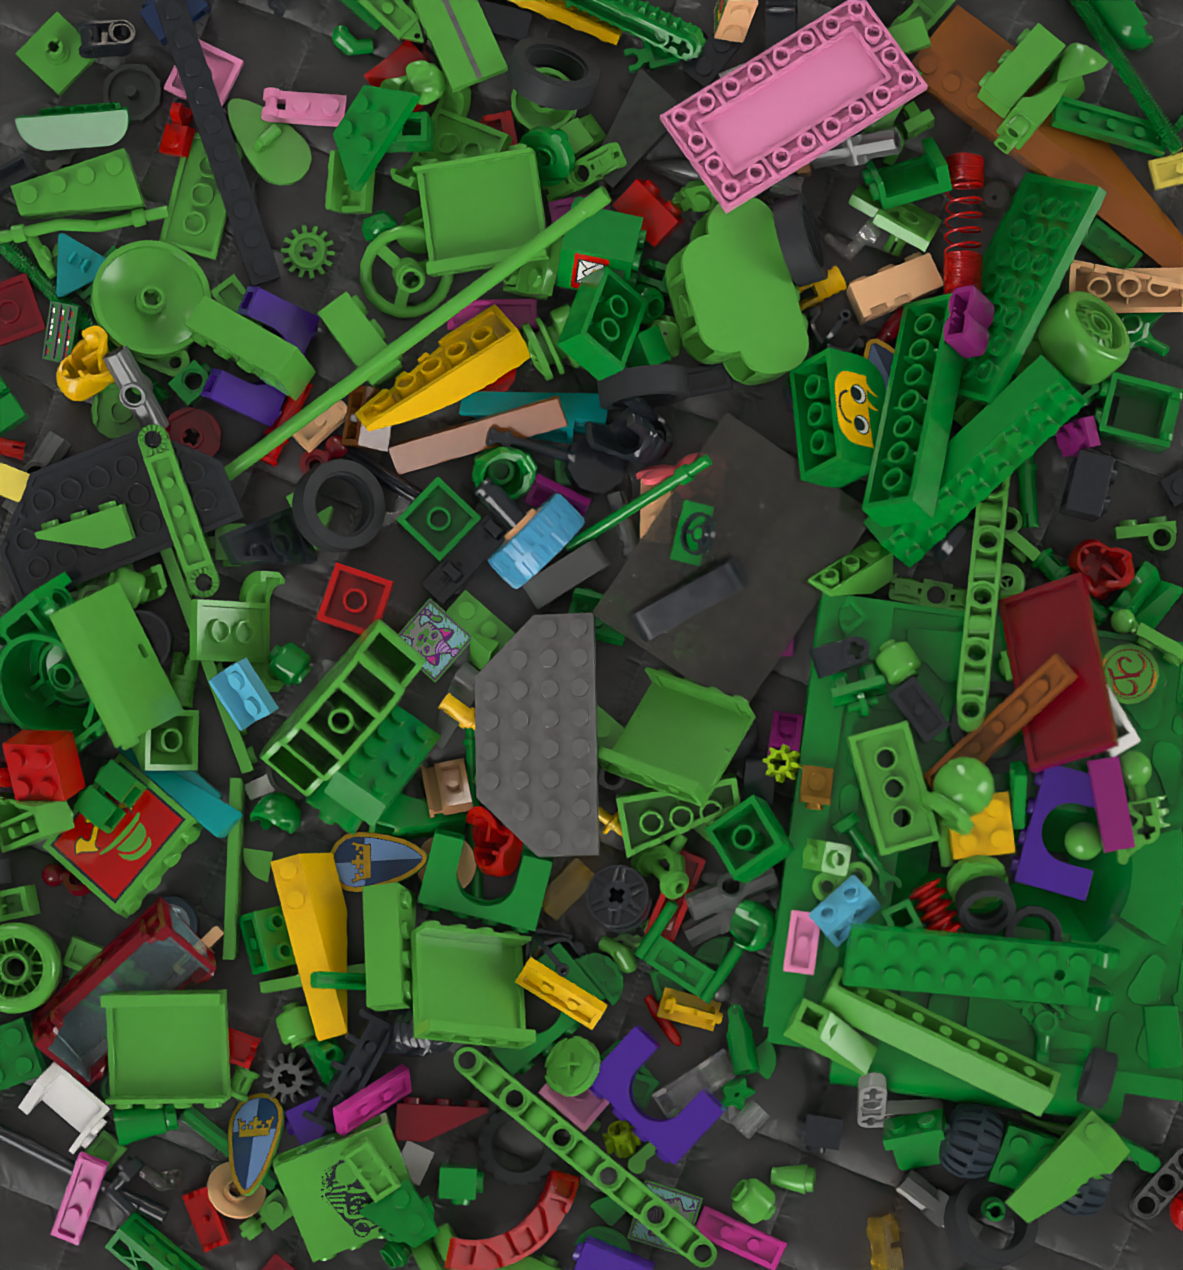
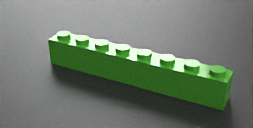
M838 967L825 990L820 1007L832 1012L843 1022L1039 1117L1042 1115L1055 1094L1061 1076L1060 1073L886 989L843 985V968Z

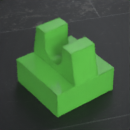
M914 101L903 106V115L907 121L903 122L902 132L907 141L934 127L935 118L930 109L921 113Z

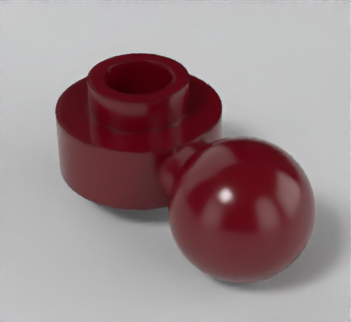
M333 435L329 437L323 451L313 449L310 453L304 452L299 460L302 474L304 475L315 463L324 464L332 458H342L347 453L349 447L341 445L343 436Z
M50 863L42 871V879L48 886L56 887L64 883L68 892L74 896H83L91 891L83 883L78 885L81 881L69 870L65 871L63 866L58 863Z

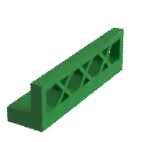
M136 1211L122 1224L105 1246L107 1250L131 1270H148L142 1261L149 1263L153 1270H205ZM120 1239L129 1247L130 1251H126L116 1242Z

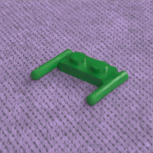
M669 900L634 954L695 996H698L704 1002L710 1004L743 954L744 949L734 944L717 971H714L661 935L678 909L677 902Z

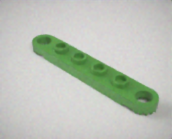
M157 424L147 425L139 432L138 445L182 569L192 593L201 598L210 597L219 589L220 579L171 440L164 427ZM149 431H157L162 436L159 447L150 448L146 444L145 436ZM200 574H208L212 578L213 584L210 590L202 591L197 587L196 578Z

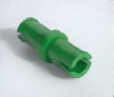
M988 1196L981 1201V1213L987 1220L998 1222L1005 1217V1205L999 1198ZM993 1206H997V1209H995L992 1212H989V1209H991Z

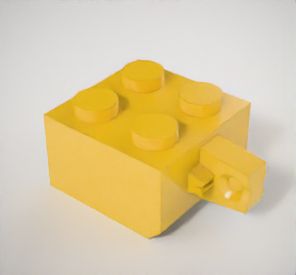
M1008 791L994 793L989 806L979 815L970 817L975 826L968 836H962L948 828L952 860L964 859L974 855L990 856L1015 853Z

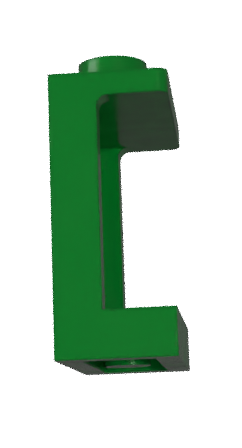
M933 137L921 140L924 153L922 156L876 169L872 159L865 163L866 168L862 169L864 183L866 187L869 186L873 201L878 200L883 210L952 190L948 165Z

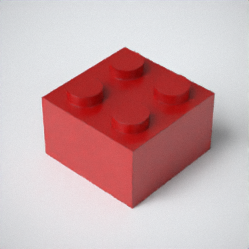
M336 562L316 619L325 624L361 635L376 619L383 620L395 584L393 581Z
M22 730L2 744L16 800L66 801L85 787L72 731Z

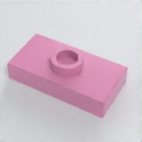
M791 910L783 971L814 975L820 928L809 917V912Z

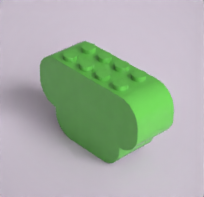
M755 197L727 214L719 204L697 220L691 230L690 243L677 252L666 266L665 282L680 337L685 350L696 361L709 365L723 363L728 374L739 383L745 385L768 383L799 366L807 355L809 347L807 335L808 322L806 316L800 310L799 290L796 285H793L792 277L785 263L771 209L763 201Z
M376 619L276 731L261 751L259 758L303 795L309 796L323 781L330 779L387 716L403 695L406 686L423 666L425 657L382 620Z

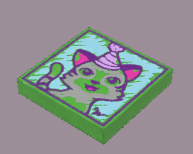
M430 598L398 634L425 657V662L420 670L435 683L471 642V634Z
M645 1179L644 1184L695 1225L703 1197ZM652 1206L647 1212V1218L651 1221H658L663 1216V1209L660 1206ZM633 1216L627 1238L679 1254Z

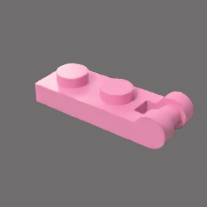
M268 87L264 89L263 93L265 107L262 108L261 119L274 123L337 127L346 114L347 95L281 91L277 88ZM277 104H286L285 110L278 109Z

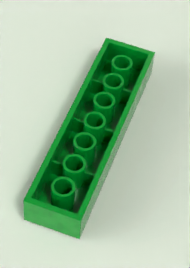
M952 293L904 304L862 510L882 528L933 519L964 363V357L944 340L943 336L944 326L950 315L949 301Z
M1041 354L994 398L991 404H988L948 442L933 519L882 528L869 516L863 523L883 547L911 568L937 542L941 541L955 525L965 519L971 510L982 500L986 499L1003 480L1010 477L1013 471L1027 458L1031 457L1066 421L1076 415L1080 408L1088 401Z

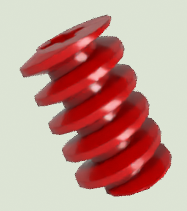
M941 877L914 889V892L908 897L910 901H919L914 910L915 912H924V915L919 920L921 923L930 924L926 930L967 933L957 932L962 924L960 921L951 920L957 914V911L946 910L952 903L951 899H941V896L947 891L946 888L935 887L941 881Z

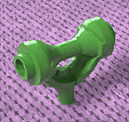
M678 834L670 846L663 843L638 852L631 859V868L641 876L654 875L658 878L660 890L667 898L677 899L681 897L689 886V878L685 873V857L680 854L688 838ZM662 859L668 861L670 865L669 870L664 869L659 862Z

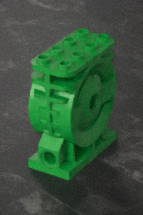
M64 572L32 591L0 618V700L12 720L23 730L72 731L77 753L79 754L91 745L90 743L93 742L92 738L94 741L97 740L107 730L49 615L75 603V600L65 589L72 581ZM46 642H50L51 644L43 650ZM58 700L62 702V704L58 705L55 701ZM87 701H89V705H86V706H78V705L84 704V703H86Z

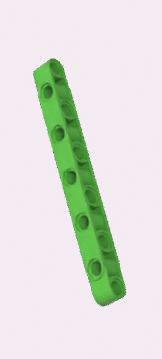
M1011 476L997 486L1001 489L999 492L990 493L986 499L976 506L957 688V721L960 728L967 732L974 731L983 723L986 714V704L989 698ZM986 541L993 542L995 546L992 548H985L981 546V544ZM979 597H986L990 601L986 604H979L975 600ZM973 653H980L984 658L975 661L969 658V656ZM967 710H975L979 714L974 718H968L963 713Z
M463 1045L455 1051L453 1061L456 1069L616 1203L698 1267H708L714 1263L717 1256L716 1248L695 1225L550 1106L475 1047ZM466 1051L472 1052L476 1056V1062L469 1068L461 1066L458 1062L460 1054ZM512 1090H518L523 1095L522 1102L517 1106H511L505 1100L507 1093ZM566 1129L569 1132V1140L565 1144L561 1145L553 1141V1134L556 1130ZM607 1167H612L616 1170V1178L610 1183H605L600 1179L601 1171ZM652 1206H660L663 1209V1216L658 1221H651L647 1218V1212ZM705 1244L710 1248L708 1257L702 1260L695 1258V1248L698 1245Z

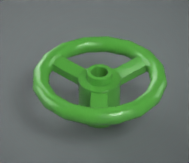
M396 226L380 233L367 246L360 263V283L367 299L379 311L397 318H416L433 311L446 298L453 282V274L442 276L437 290L426 301L414 306H406L409 293L419 291L425 283V273H427L426 262H429V258L420 262L410 257L400 259L390 250L386 244L400 237H415L426 242L424 228L419 226ZM376 255L393 268L392 276L398 286L394 303L386 301L376 291L372 281V264ZM412 271L409 276H404L407 272Z

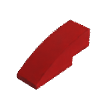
M684 847L680 854L685 857V873L689 878V886L686 892L677 899H669L660 892L644 934H647L669 900H674L678 904V909L661 935L672 942L675 940L688 908L684 895L695 891L707 856Z

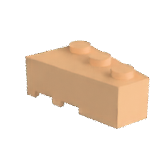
M921 252L914 253L904 259L905 263L894 266V264L887 265L877 270V274L869 277L862 276L850 282L846 295L860 325L897 310L898 307H903L905 303L917 301L942 290L944 284L930 253L922 255Z

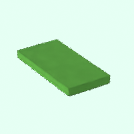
M195 132L189 157H180L168 204L170 217L164 219L159 241L171 244L188 254L217 261L228 217L199 133ZM234 142L242 163L244 153L239 144Z

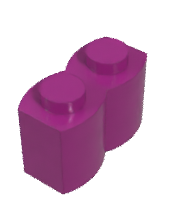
M973 285L955 288L949 301L950 315L946 320L943 330L944 340L964 358L982 356L989 342L988 328L994 316L993 303Z

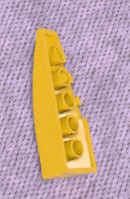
M494 304L438 341L439 348L430 355L425 352L417 359L419 362L418 366L409 373L403 371L395 378V385L390 390L382 389L355 413L356 417L367 431L385 428L430 414L473 394L488 384L494 383L499 377L521 366L523 362L531 358L529 349L519 330Z
M333 853L297 854L271 861L286 926L317 1040L319 1042L347 1034V989L313 988L310 985V975L312 972L348 973L347 907Z

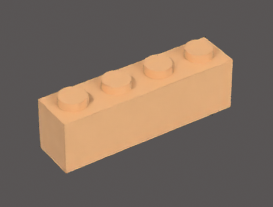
M1073 260L1065 274L1064 295L1072 291H1083L1093 294L1109 305L1115 313L1183 312V268L1118 269Z

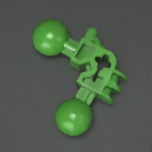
M1136 750L1126 751L1119 756L1124 787L1127 788L1129 801H1127L1136 846L1116 851L1117 862L1120 864H1126L1129 857L1137 849L1140 850L1144 844L1155 842L1160 835V828L1172 825V823H1164L1163 815L1170 811L1169 808H1161L1160 800L1166 798L1167 795L1151 797L1146 795L1145 784L1151 777L1152 765L1144 753ZM1090 822L1073 824L1065 835L1067 852L1078 860H1089L1100 853L1103 846L1100 830L1097 826ZM1142 823L1149 826V831L1145 832V837L1138 834V829L1142 828Z

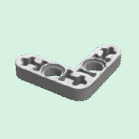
M867 1073L866 1076L862 1075L858 1079L857 1122L862 1127H883L885 1119L943 1108L945 1114L944 1103L937 1099L886 1101L887 1086L886 1078L883 1074Z

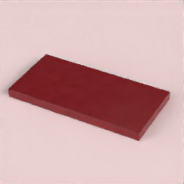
M1079 572L998 600L1015 690L1054 654H1058L1078 676L1022 728L1030 770L1034 773L1118 747L1119 742L1086 575Z

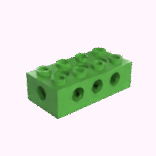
M908 721L847 737L848 748L878 856L940 840L933 811L928 814L917 803L922 793L927 791ZM881 750L888 751L892 755V764L888 768L881 767L877 762V755ZM889 780H895L900 784L901 791L897 797H890L885 791V785ZM899 809L906 811L909 816V821L904 827L897 826L893 820L894 813Z

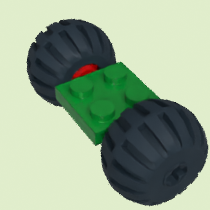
M961 1104L952 1111L948 1118L945 1139L940 1142L939 1160L948 1172L957 1177L975 1179L981 1178L988 1173V1181L1016 1189L1059 1139L1008 1122L1004 1134H1002L1003 1123L992 1109L982 1104ZM1114 1171L1112 1174H1100L1104 1179L1095 1180L1093 1179L1094 1176L1089 1178L1087 1184H1082L1077 1189L1080 1192L1079 1194L1074 1195L1057 1207L1073 1216L1084 1217L1097 1213L1107 1199Z

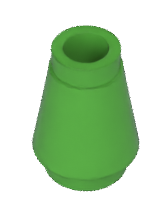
M808 1164L772 1167L771 1185H777L778 1187L806 1194V1191L813 1192L816 1168L809 1167Z

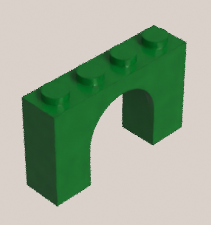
M436 827L418 903H422L423 908L431 911H440L441 908L450 910L452 915L460 918L469 919L470 915L482 918L481 921L492 926H498L499 923L511 925L512 930L520 933H528L529 930L535 931L553 864V857H538L533 851L524 849L513 887L499 898L492 900L479 899L470 895L462 887L458 878L457 867L465 834Z
M560 942L555 944L550 950L561 963H565L569 967V973L562 977L597 999L604 1000L605 996L575 962ZM546 953L536 960L556 972L555 964ZM561 1011L559 1018L550 1028L536 1033L535 1043L521 1050L488 1047L512 1076L516 1072L522 1076L535 1065L532 1061L535 1056L540 1052L543 1056H546L557 1044L555 1040L563 1033L567 1037L570 1036L581 1024Z

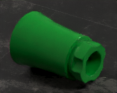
M135 1104L130 1109H115V1105H112L120 1147L148 1137L166 1134L167 1130L179 1129L174 1104H163L162 1108L146 1109L144 1104Z

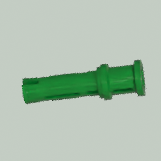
M1050 547L1039 554L1031 565L1034 570L1039 569L1050 580L1049 583L1071 576L1073 572L1068 565L1064 566L1053 555L1054 550ZM1090 595L1095 625L1098 627L1107 620L1111 613L1097 599Z

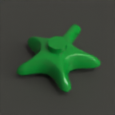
M1165 312L1116 313L1128 332L1130 352L1134 348L1145 347L1163 357L1167 355L1170 347L1155 339L1150 332L1153 324Z

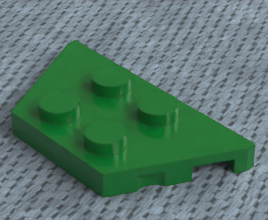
M369 85L362 87L333 133L345 174L352 190L358 192L362 190L421 98L419 95Z

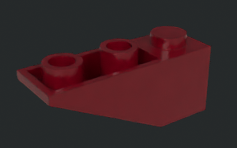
M404 1097V1102L397 1103L395 1140L426 1142L487 1113L489 1106H482V1100L465 1099L464 1105L452 1104V1099L434 1098V1103H422V1097Z

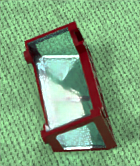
M159 897L31 1016L34 1045L87 1088L94 1081L97 1082L102 1079L107 1072L106 1008H101L100 996L108 991L182 990L191 981L196 984L207 982L217 969L214 954L175 910Z

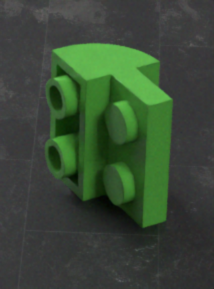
M563 237L549 245L550 259L526 262L504 278L503 291L539 300H548V297H552Z

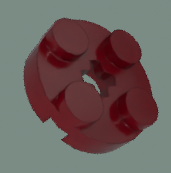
M186 407L175 411L168 417L169 425L165 429L170 439L215 458L221 449L222 432L218 422L211 414L202 409ZM192 430L193 433L199 432L200 437L197 438V444L193 446L190 442L185 444L183 440L187 437L186 431Z

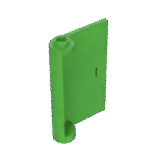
M119 581L49 615L115 748L122 746L123 750H126L140 743L138 739L140 735L184 712Z

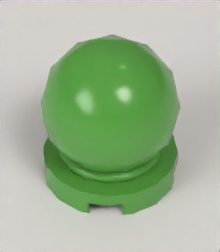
M962 756L949 760L939 769L933 782L934 792L924 791L917 803L928 814L934 810L944 817L941 823L962 836H968L975 826L970 817L979 815L989 806L995 789L989 768L977 759Z

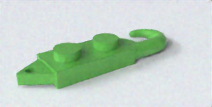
M357 0L399 41L405 39L424 43L418 15L402 0ZM415 35H420V38L416 39Z

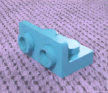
M246 657L209 679V684L239 730H244L255 721L270 715L278 709L277 704Z
M851 875L809 914V917L828 939L838 947L848 938L851 923L863 924L882 906L855 875Z

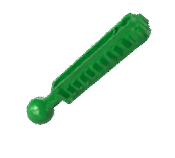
M563 0L566 2V8L569 9L573 5L578 8V11L584 10L590 16L594 15L600 18V21L604 20L610 23L612 27L621 28V31H627L633 37L637 36L643 42L647 41L653 44L654 47H660L664 52L668 51L674 54V57L684 59V61L699 57L706 43L700 28L692 25L691 22L682 21L680 17L672 16L670 12L666 13L660 10L658 6L649 5L647 1Z

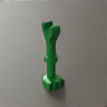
M852 811L833 823L831 827L838 837L846 832L860 851L858 852L861 860H866L877 877L879 892L887 897L889 895L885 890V883L887 881H893L898 888L902 887V883L898 877L889 874L875 853L877 849L873 844L868 843L857 826L860 818L855 811Z

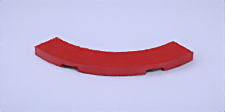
M556 1170L549 1171L543 1193L531 1212L521 1222L508 1231L487 1239L465 1240L455 1237L450 1238L444 1268L451 1270H492L508 1266L532 1254L557 1231V1227L565 1214H568L577 1194L581 1177Z

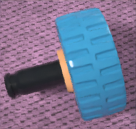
M491 477L486 478L474 490V495H478L482 503L508 529L504 535L505 540L491 554L488 562L500 577L514 589H518L538 573L564 548L585 523L584 518L558 493L548 498L536 510L532 508L525 513L499 485L493 482Z

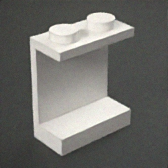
M1109 686L1108 691L1114 722L1121 736L1118 737V747L1103 751L1106 758L1114 757L1141 741Z
M53 1062L36 1080L18 1107L28 1115L42 1100L81 1134L69 1149L72 1154L80 1146L86 1149L97 1137V1133L107 1123L103 1118L110 1109L56 1062Z

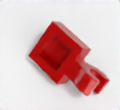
M173 102L170 108L173 124L165 125L159 153L166 156L188 158L195 129L189 127L193 116L190 108L184 107L182 103Z

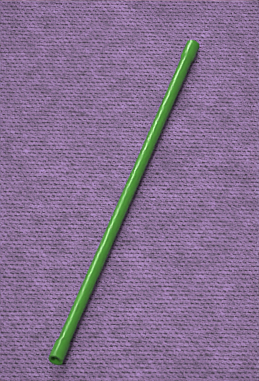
M602 186L597 188L556 222L226 465L225 469L230 481L581 221L591 217L610 203L612 199Z

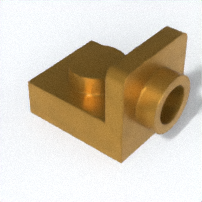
M803 765L799 802H805L806 809L823 810L824 805H831L833 768Z

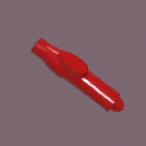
M651 994L643 998L651 1016L656 1020L671 1044L680 1046L682 1037L671 1021L657 1016L660 1004Z

